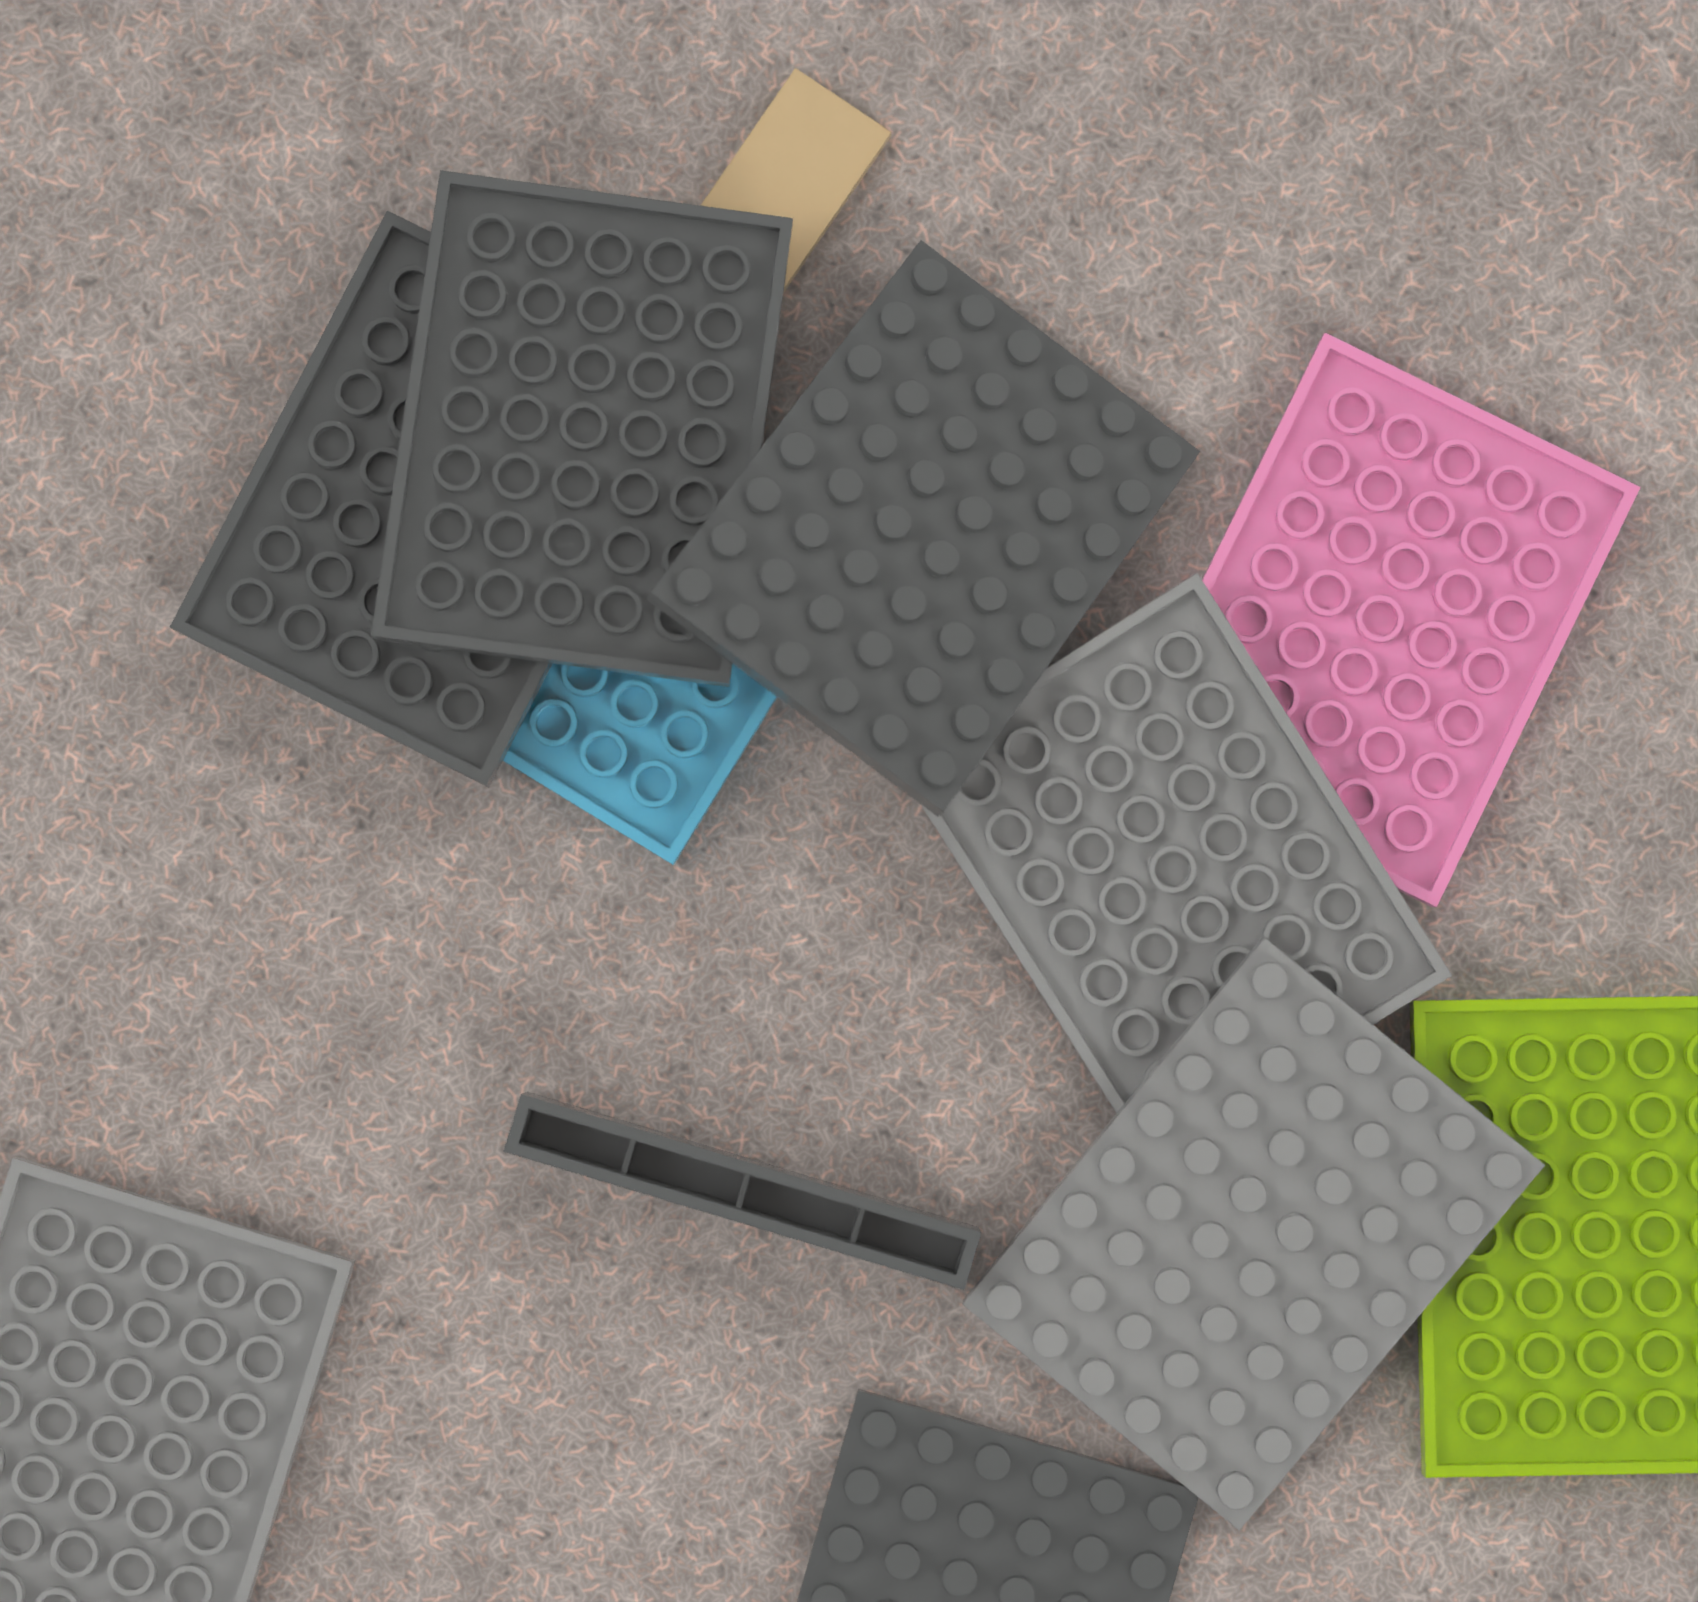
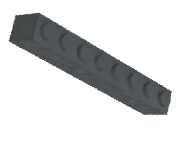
M525 1092L520 1095L503 1151L961 1290H965L982 1233L979 1227L531 1092Z

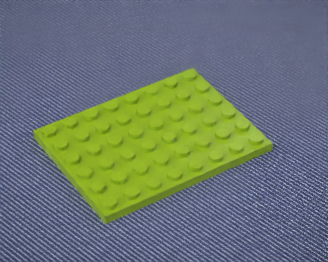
M1698 996L1410 1001L1411 1056L1545 1165L1417 1318L1421 1474L1425 1478L1698 1473Z

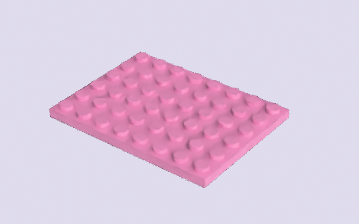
M1324 333L1202 581L1397 889L1433 908L1437 907L1641 487Z

